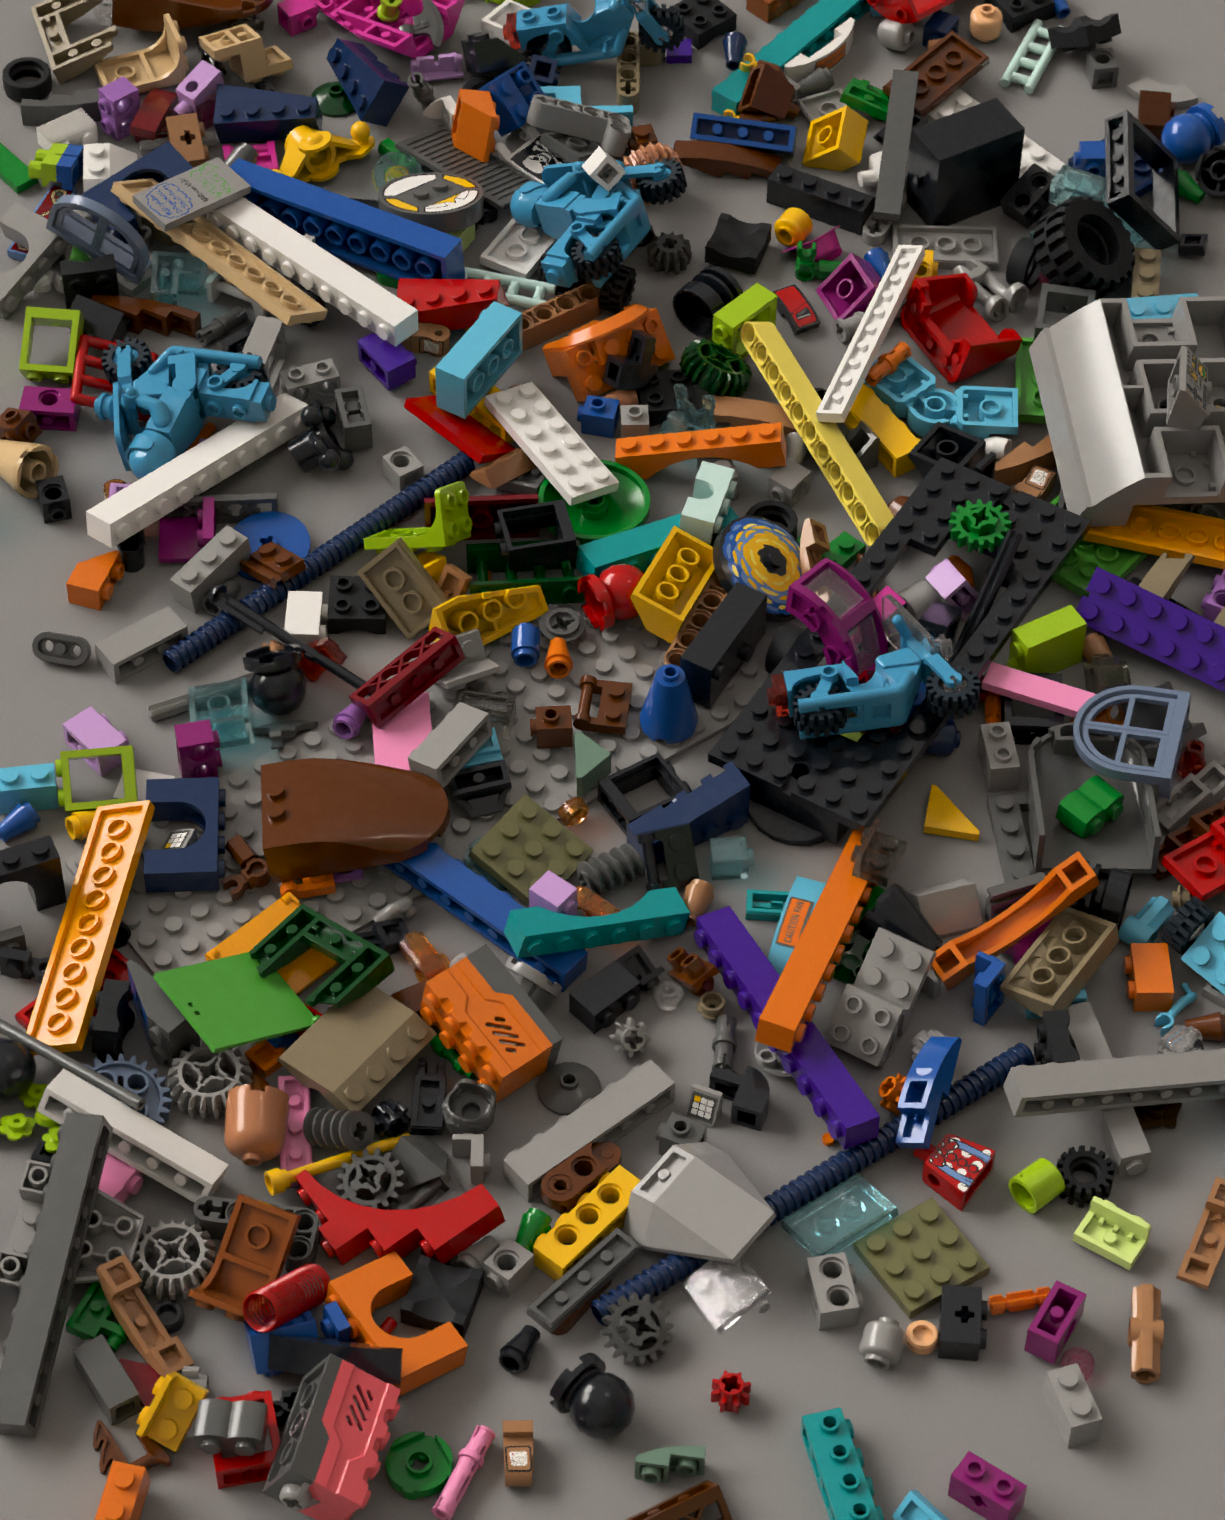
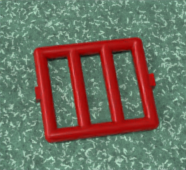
M85 334L80 336L70 393L72 403L94 408L96 397L82 394L83 385L113 393V383L110 384L108 380L85 375V369L88 366L104 370L101 358L88 355V349L92 347L103 351L104 349L109 350L108 345L111 343L114 346L117 345V339L112 342ZM150 352L153 362L158 359V355ZM139 411L138 420L148 421L151 415H142Z

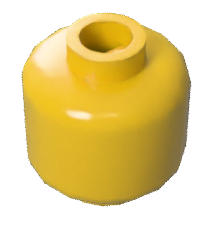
M794 207L786 209L774 224V232L778 241L790 247L797 246L799 241L803 242L812 232L813 228L810 216L804 210Z

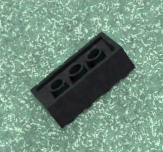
M782 164L777 165L767 181L766 203L783 209L791 207L802 209L812 219L835 227L840 225L838 228L860 236L862 235L863 225L875 207L876 197Z

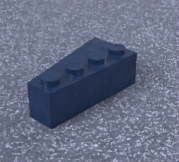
M337 38L326 58L361 121L386 127L410 86L405 82H401L399 80L400 77L396 73L390 72L388 66L385 63L379 62L377 60L378 57L363 44Z
M733 761L723 766L725 771L713 778L709 774L701 779L702 785L688 794L685 790L676 794L667 807L664 808L662 805H659L627 825V843L633 846L639 853L644 866L642 845L638 844L637 840L638 833L689 823L693 845L697 846L703 842L712 841L728 831L739 829L748 823L750 784ZM660 840L653 841L657 864L664 862Z

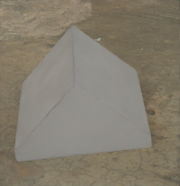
M960 879L906 891L940 938L967 933L983 925L976 884Z

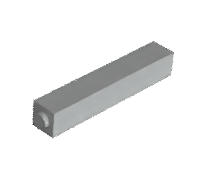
M1090 1001L1069 1005L1067 1009L1069 1010L1070 1023L1067 1029V1036L1073 1048L1078 1052L1079 1060L1089 1061L1112 1057ZM1134 1108L1091 1110L1117 1177L1128 1174L1137 1175L1147 1171L1151 1150Z

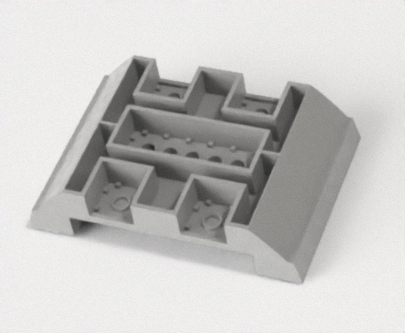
M1225 296L1180 297L1172 318L1132 319L1126 298L1098 299L1063 318L1050 328H1043L1030 346L1029 353L1068 511L1091 520V527L1126 526L1134 505L1225 503ZM1181 346L1188 347L1208 369V381L1212 382L1210 397L1207 398V403L1211 404V413L1209 419L1203 421L1200 431L1167 426V408L1160 409V407H1167L1168 379Z

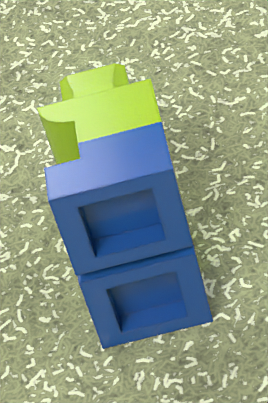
M53 143L49 150L38 149L35 154V160H31L28 164L29 178L41 179L42 187L47 186L50 181L61 182L62 190L72 191L83 173L84 146Z

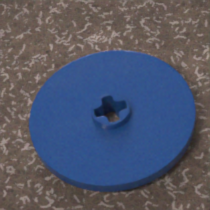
M278 511L256 513L243 519L233 528L248 538L251 554L262 545L270 542L276 543L301 558L306 557L310 553L311 541L308 530L300 520L287 513ZM242 570L238 573V575L247 580L262 583Z

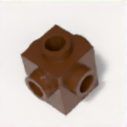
M8 407L0 415V439L34 443L42 433L37 423V418L31 411Z

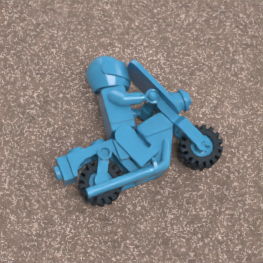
M663 158L661 162L659 159L654 160L655 163L653 164L648 162L646 165L626 167L621 161L616 160L626 173L609 192L591 178L581 167L586 161L552 164L543 168L541 175L544 184L537 181H529L516 190L510 202V212L515 221L521 226L528 228H542L547 235L558 239L546 253L547 256L541 261L547 282L570 288L573 283L578 281L574 270L576 268L577 274L581 278L592 279L593 284L597 288H601L611 275L617 272V268L620 269L623 261L650 231L651 225L643 201L646 203L651 202V205H656L659 202L662 205L666 200L669 203L672 202L673 197L678 199L681 197L680 193L684 194L686 191L687 181L680 162H676L672 158L670 161H668V158ZM636 178L639 189L632 188L630 179Z
M128 337L122 343L120 339L116 340L117 345L115 346L112 343L109 344V350L104 349L103 356H101V364L106 378L110 384L113 383V394L110 396L108 393H102L96 398L94 412L99 420L105 421L108 419L114 422L115 441L125 470L132 471L138 479L183 454L199 435L203 422L208 416L250 422H267L271 411H274L276 408L277 398L273 394L262 357L253 355L251 352H247V354L243 352L232 353L175 345L167 348L153 362L148 345L143 340L139 342L138 338H133L131 342ZM211 363L218 364L216 367L217 371H213ZM139 411L142 415H151L146 428L140 427L138 424Z

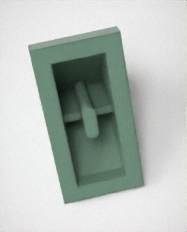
M574 732L576 796L581 797L596 786L599 780L611 773V753L582 732Z

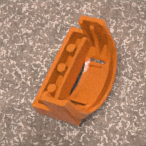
M637 303L625 306L624 311L569 336L547 343L542 348L552 376H567L576 402H585L587 395L599 396L613 389L612 386L602 381L608 355H627L632 330H642L656 338L652 362L661 366L675 359L657 308H647ZM590 343L593 347L598 363L594 361V358L589 348Z

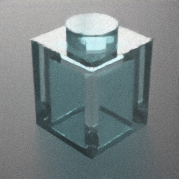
M746 836L710 838L709 860L712 881L748 879L749 866H754L753 848L747 847Z

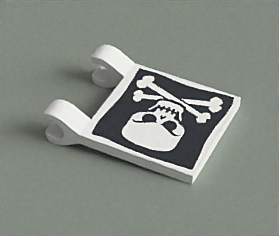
M525 123L520 127L522 131L519 133V137L527 141L524 145L511 153L503 143L498 142L495 144V152L492 155L534 180L543 183L541 174L545 166L567 163V160L559 155L550 153L548 148L539 143L541 134L534 126Z

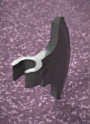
M422 0L423 11L419 15L413 16L414 24L401 25L399 30L413 34V39L419 36H428L431 38L434 48H440L444 36V24L441 14L431 0Z
M310 720L280 721L251 728V732L254 735L269 734L272 741L271 749H284V739L295 736L301 730L316 728L318 722Z

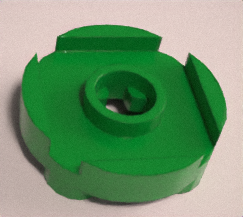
M420 1431L410 1432L397 1438L390 1446V1452L385 1460V1471L389 1483L408 1500H416L438 1493L444 1488L453 1470V1455L448 1444L436 1435L433 1438L424 1435V1432ZM419 1459L421 1463L428 1462L422 1470L412 1468L414 1466L413 1461Z

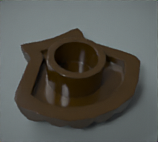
M1182 1103L1136 1106L1133 1108L1143 1131H1150L1162 1126L1174 1129L1176 1128L1177 1116Z

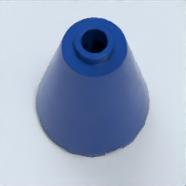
M667 664L661 666L655 673L640 712V726L643 733L651 740L657 741V739L666 740V744H675L685 741L694 734L698 724V713L685 672L677 665Z

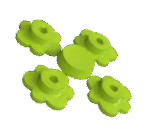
M32 1083L31 1087L19 1097L24 1102L26 1108L34 1107L36 1109L34 1119L25 1117L23 1113L3 1116L0 1120V1134L7 1135V1138L11 1141H18L22 1137H30L32 1129L35 1128L37 1122L41 1126L51 1127L48 1133L42 1136V1140L46 1142L45 1150L47 1152H57L60 1126H56L58 1125L57 1122L37 1111L44 1091L49 1084Z

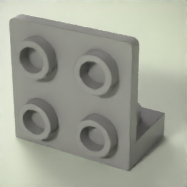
M475 628L455 635L466 658L436 683L450 691H455L466 687L467 682L473 680L478 682L486 681L493 678L494 673L501 671L497 663L486 658L478 629Z

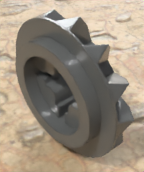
M558 607L544 613L539 621L541 637H546L549 643L553 638L560 637L566 642L573 644L575 639L582 638V634L585 631V620L579 612L571 608ZM557 622L564 628L567 627V631H563L561 628L557 629Z

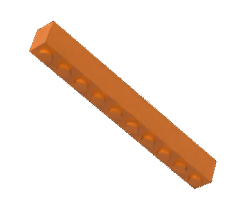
M853 829L758 1021L755 1036L756 1042L791 1053L796 1042H802L807 1028L805 1022L811 1023L817 1005L814 1003L815 1001L819 1003L822 1001L826 990L824 983H830L835 972L836 965H834V962L840 963L845 950L843 944L850 943L855 927L852 925L853 923L858 925L864 910L862 904L866 906L869 904L873 888L870 887H877L882 873L880 867L885 869L891 854V851L886 850L889 838L870 831H866L863 834Z

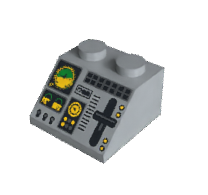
M1181 346L1168 379L1166 425L1200 431L1203 421L1208 420L1211 413V404L1207 403V398L1210 397L1212 382L1208 381V369L1186 346Z

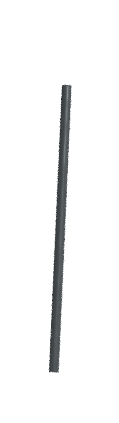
M0 1018L1 1034L10 1039L18 1040L33 1052L137 1110L144 1108L146 1104L144 1098Z

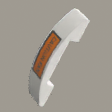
M849 18L834 29V40L809 58L801 53L785 64L784 74L798 83L819 67L821 69L827 67L829 71L834 69L846 57L852 46L855 20Z

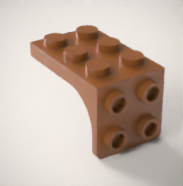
M238 1194L213 1267L199 1287L190 1289L188 1296L195 1298V1304L202 1308L214 1310L216 1307L226 1310V1317L243 1322L245 1319L243 1302L246 1296L281 1277L301 1216L245 1194Z

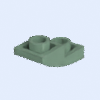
M670 1446L636 1455L635 1479H641L651 1484L659 1482L668 1483L670 1471L678 1472L683 1476H704L706 1447Z

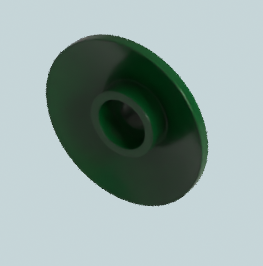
M339 81L324 83L318 86L311 95V97H317L321 113L324 116L344 117L355 112Z

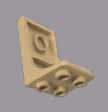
M169 13L163 14V33L152 46L143 50L101 59L93 67L101 86L103 87L123 76L139 89V93H145L154 88L159 89L180 84L186 78V71H189V63L187 57L184 56V51H187V43L185 37L180 36L177 21H172Z

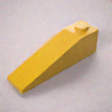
M540 585L461 595L432 609L429 631L436 626L453 635H457L476 628L480 632L484 646L511 632L515 626L538 618L549 611Z

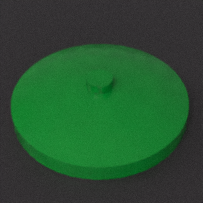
M601 460L619 481L618 491L570 506L546 478L539 489L538 503L564 500L575 537L580 539V545L646 524L650 514V493L646 483L636 472L619 463ZM555 526L546 527L552 534L558 537Z

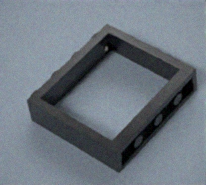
M1128 110L1106 118V204L1154 249L1162 250L1180 243L1178 158ZM1134 152L1153 169L1154 211L1135 194Z

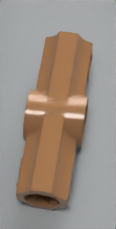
M1142 1283L1138 1287H1133L1131 1295V1317L1128 1326V1347H1131L1130 1378L1135 1379L1137 1383L1150 1384L1153 1381H1158L1160 1377V1350H1162L1164 1320H1161V1290L1157 1289L1154 1284Z

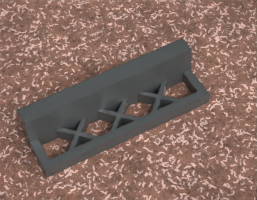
M255 493L194 496L187 503L165 515V518L198 517V509H203V497H214L217 524L239 523L256 513L266 511L279 512L278 494Z

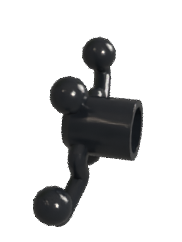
M313 400L300 415L302 423L309 427V429L287 443L291 455L306 473L319 465L327 471H332L336 468L339 470L349 469L354 463V456L348 449L340 447L335 434L329 428L334 425L337 419L335 411L330 407L324 406L320 401Z

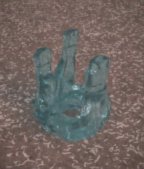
M676 383L673 389L675 391L677 411L669 412L668 419L663 422L659 432L666 434L715 429V397L704 395L702 397V408L696 410L695 406L688 401L687 387L681 383Z

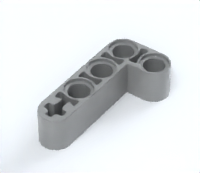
M540 94L533 95L526 118L527 123L538 128L599 142L606 153L617 157L624 156L632 131L630 120L621 114Z

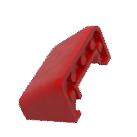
M967 273L915 278L901 311V323L905 331L950 383L962 382L1016 354L1023 340L1012 328L1002 330L998 336L973 307L978 295V289Z

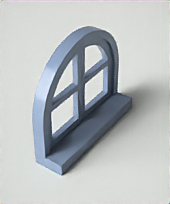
M63 195L53 205L46 229L94 259L100 258L103 255L114 254L117 273L136 285L139 284L151 266L152 260L149 259V250L145 241L125 219L103 204L79 195ZM73 210L84 211L99 217L98 225H95ZM109 224L127 240L130 246L107 232Z
M1126 685L1110 688L1094 695L1082 705L1074 720L1073 741L1077 753L1089 767L1100 774L1119 780L1158 785V797L1170 799L1190 715L1191 692ZM1129 702L1123 725L1093 721L1104 709L1116 704ZM1136 702L1168 706L1163 731L1130 726ZM1088 732L1120 737L1115 761L1102 755L1093 746ZM1127 738L1160 742L1154 767L1121 762Z

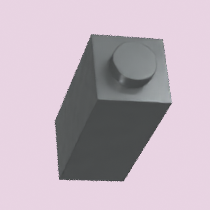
M102 1334L93 1339H86L72 1349L76 1369L111 1426L142 1411L140 1395Z

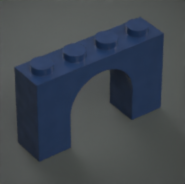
M168 141L84 192L81 196L110 208L142 235L136 217L120 201V198L111 192L113 182L153 178L158 183H161L193 167ZM88 213V215L98 224L100 218ZM109 224L107 232L127 244V240Z
M219 777L146 779V800H150L155 806L151 821H187L196 824L204 831L199 840L184 848L144 850L143 874L146 893L219 890V878H225V860H220V854H225L226 852L225 836H220V831L226 830L225 812H221V807H226V789H220Z

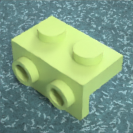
M1094 1196L1088 1213L1073 1234L1072 1241L1130 1271L1148 1244L1152 1226L1140 1216L1131 1215L1118 1208L1111 1201Z

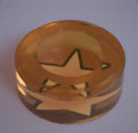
M575 797L569 799L560 807L558 816L564 825L575 826L587 817L589 807L582 798Z

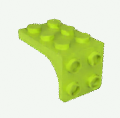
M457 481L435 490L436 516L431 527L390 528L363 538L365 550L376 549V554H380L397 539L402 538L412 552L418 551V548L425 547L426 552L442 551L443 547L454 546L456 542L471 537L472 520L468 513L469 493L464 481Z

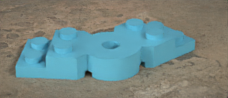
M911 357L903 361L897 367V371L885 376L876 386H870L864 380V383L874 390L876 396L890 407L896 417L906 418L910 429L922 437L938 421L981 440L989 438L990 434H1018V388L963 385L955 390L954 395L947 390L935 388L936 376Z

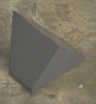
M861 420L855 428L847 432L845 439L865 471H868L878 466L880 438L865 421Z
M426 1135L401 1136L391 1152L394 1161H400L403 1167L402 1170L407 1176V1180L402 1182L407 1190L446 1174L448 1154Z

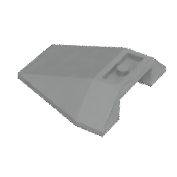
M707 1142L673 1145L631 1191L623 1232L645 1250L735 1264L776 1218V1214L726 1152Z
M27 1160L19 1186L21 1202L6 1250L0 1249V1284L19 1288L20 1279L25 1275L28 1264L27 1251L29 1246L33 1245L36 1233L35 1220L37 1215L41 1214L43 1206V1189L49 1183L51 1168L48 1163ZM98 1189L74 1284L100 1282L96 1268L123 1254L127 1256L132 1264L145 1222V1216Z

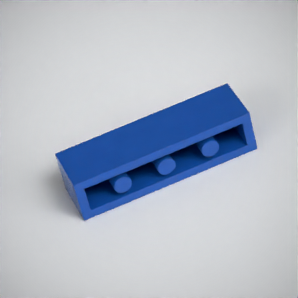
M694 112L690 139L691 141L728 143L767 153L794 156L798 130L796 126Z

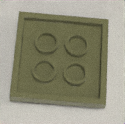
M524 794L470 850L468 857L529 906V888L548 870L568 881L577 872L578 863L587 861L594 850L529 796Z
M933 1198L926 1200L853 1241L852 1249L909 1319L940 1302L942 1284L968 1286L989 1274L990 1266Z

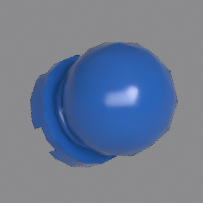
M1205 102L1198 103L1192 106L1185 114L1174 116L1165 125L1162 131L1161 143L1178 158V164L1188 165L1197 163L1199 157L1204 152L1207 153L1209 150L1214 149L1212 147L1223 145L1225 142V121L1222 117L1217 118L1215 113L1211 111L1214 108L1212 105Z

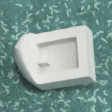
M451 95L441 97L430 103L422 112V115L430 119H443L448 129L451 130L456 103Z

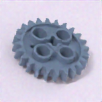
M120 1053L118 1061H113L110 1054H107L105 1063H102L98 1058H94L93 1068L84 1064L117 1084V1079L121 1078L124 1088L146 1100L142 1110H137L128 1104L126 1105L164 1127L165 1120L169 1119V1109H171L172 1099L169 1098L171 1089L170 1087H165V1077L157 1078V1067L148 1071L147 1060L138 1065L136 1064V1056L133 1055L128 1062L124 1060L122 1053ZM131 1087H138L141 1090H133Z

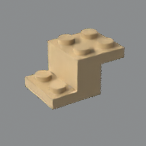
M246 23L198 37L200 47L215 61L224 62L229 60L230 69L246 83H257L262 81L263 77L270 75L281 76L287 70L294 69L292 59L276 45L264 48L262 37Z

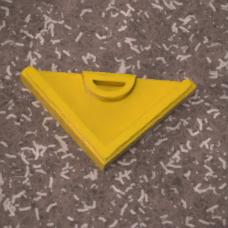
M931 785L923 833L978 841L980 831L937 785Z

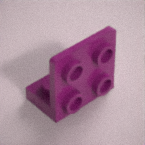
M203 497V509H198V517L160 518V563L188 562L216 536L217 519L214 497Z

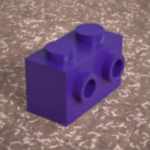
M374 332L357 341L359 361L388 391L416 378V357L412 351H407L401 343L395 347L388 341L382 340Z

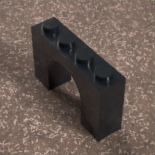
M51 835L0 851V884L11 881L27 883L37 911L67 902L60 856Z

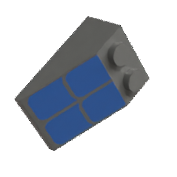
M130 959L126 963L131 983V999L150 1047L151 1055L160 1064L165 1063L172 1068L173 1058H179L181 1050L190 1052L191 1043L196 1047H200L199 1035L154 980L153 976Z

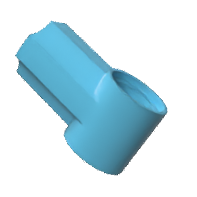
M1163 896L1152 897L1136 916L1130 915L1124 921L1118 933L1119 939L1129 945L1131 943H1155L1159 931L1174 915L1175 909L1171 906L1169 900Z

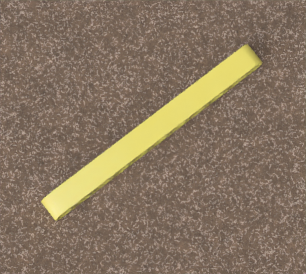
M745 322L740 332L742 343L862 538L871 547L893 519V514L837 424L818 422L816 412L822 400L776 326L772 322Z

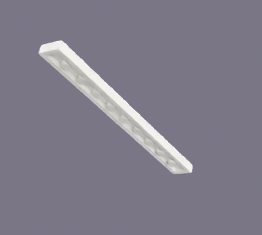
M898 245L817 409L818 422H845L926 254L924 245Z

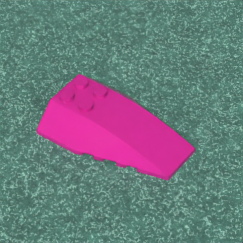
M312 0L323 14L360 39L413 59L417 56H426V54L435 49L431 38L428 36H419L413 39V34L399 30L401 25L414 24L413 16L419 15L423 11L422 0H402L401 6L398 7L399 17L391 23L384 22L377 16V9L381 4L380 0ZM431 0L439 10L443 20L444 36L442 43L453 35L465 0Z

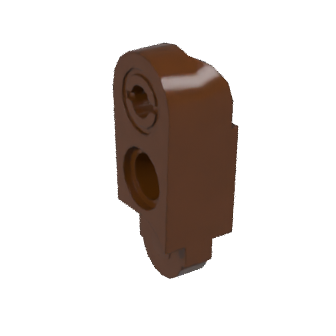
M608 1141L597 1142L593 1146L592 1142L588 1143L542 1178L541 1198L543 1202L559 1214H568L576 1206L579 1198L584 1193H590L598 1185L599 1180L605 1173H611L621 1164V1149L615 1143Z

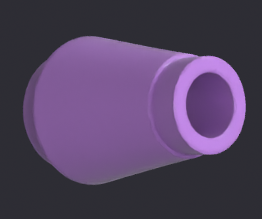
M351 703L335 715L332 725L335 734L342 739L356 737L367 716L366 710Z

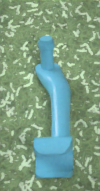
M1188 983L1181 985L1186 995L1178 999L1167 1013H1160L1155 1019V1027L1165 1025L1160 1030V1036L1163 1038L1172 1034L1174 1018L1179 1012L1197 999L1196 992L1191 991Z

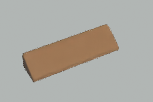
M519 447L472 471L470 477L490 489H495L537 466Z

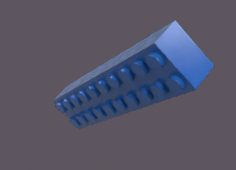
M240 158L230 166L233 171L251 186L250 193L243 196L245 199L299 234L314 236L316 245L337 258L397 280L399 278H466L461 238Z

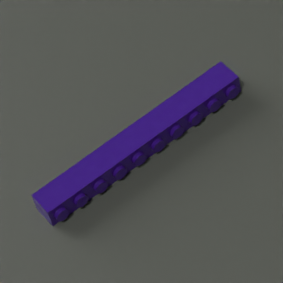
M730 906L697 917L696 931H694V939L697 946L704 949L708 955L709 962L717 967L723 977L725 986L728 989H732L737 996L739 1006L742 1010H746L749 1013L757 1030L759 1018L780 977ZM812 1021L811 1023L805 1022L807 1028L801 1043H795L791 1053L769 1046L770 1050L776 1052L781 1059L786 1073H791L796 1080L800 1093L808 1097L816 1116L822 1117L827 1124L831 1137L837 1139L844 1150L878 1137L880 1115Z

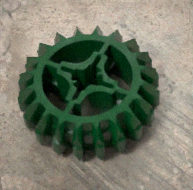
M701 339V341L694 340L690 342L688 347L684 349L679 363L682 373L685 374L687 379L692 381L693 385H697L701 390L716 396H742L751 381V368L746 364L745 359L740 358L738 353L732 352L731 348H726L722 344H716L714 341L708 342L705 339Z

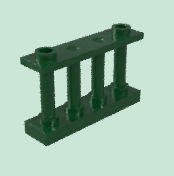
M576 539V559L580 539ZM552 540L512 542V545L514 547ZM499 543L466 544L467 574L477 573V581L469 582L470 594L540 585L547 604L585 603L584 593H578L577 582L579 578L584 576L574 577L576 560L509 570L506 559L501 560ZM562 569L563 577L546 578L545 570ZM488 570L491 573L505 572L506 580L489 581ZM517 571H534V579H517Z

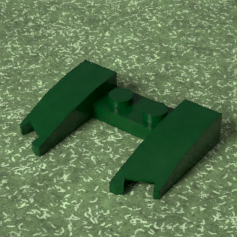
M304 904L295 909L249 951L251 959H259L261 966L256 968L259 976L263 979L288 965L311 947L341 964L330 977L305 999L308 1006L314 1007L317 1004L333 1005L335 1009H339L372 990L395 971L391 955L388 952Z

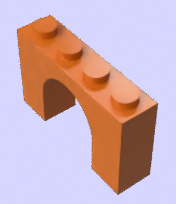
M396 1251L329 1281L325 1304L337 1302L351 1326L350 1339H354L356 1343H369L373 1347L403 1348L400 1385L392 1384L401 1389L399 1394L401 1396L464 1365L468 1344L450 1321L413 1338L392 1336L376 1325L372 1314L377 1309L406 1296L412 1282L413 1273Z

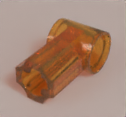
M410 932L400 942V950L413 966L418 982L435 977L449 968L450 960L444 953L438 954L423 932Z

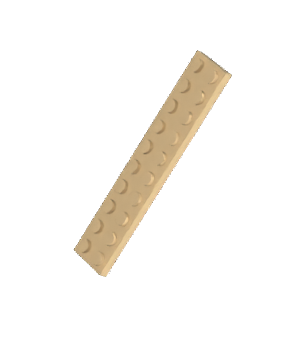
M153 178L113 182L111 192L119 197L122 203L131 206L137 211L139 216L148 219L154 224L156 229L163 231L132 202L134 194L158 184L157 181ZM202 215L165 232L172 238V241L185 247L192 256L202 260L209 269L218 272L224 277L226 282L235 285L242 291L243 295L255 300L263 310L272 313L284 322V325L293 326L294 324L325 320L328 312L326 308Z

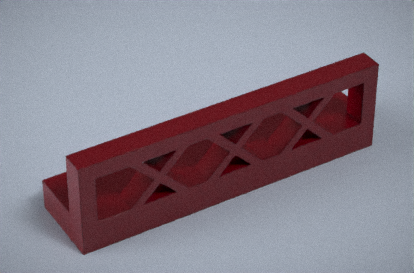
M435 626L353 692L349 698L353 704L366 710L374 726L381 728L462 662L466 656L455 635ZM437 638L440 639V640L437 641L436 643L430 644V643H432L435 639H437ZM375 692V693L372 694L369 698H367V699L364 698V697L367 696L369 693Z

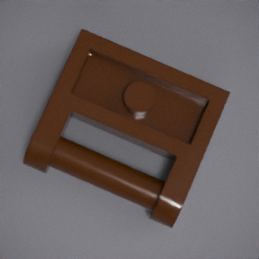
M592 675L582 676L579 685L582 690L578 713L574 716L573 726L581 731L625 735L633 683L597 680ZM593 693L601 694L597 718L589 715Z

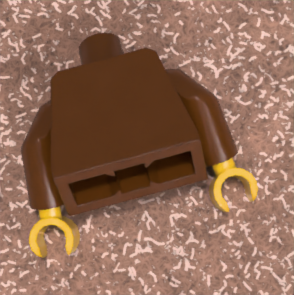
M746 53L743 60L750 64L740 62L739 65L742 72L749 73L737 109L740 115H736L733 110L727 109L723 112V116L769 123L784 120L785 117L791 120L795 119L799 114L800 107L791 102L795 89L788 82L781 67L763 60L755 61V56L752 53Z

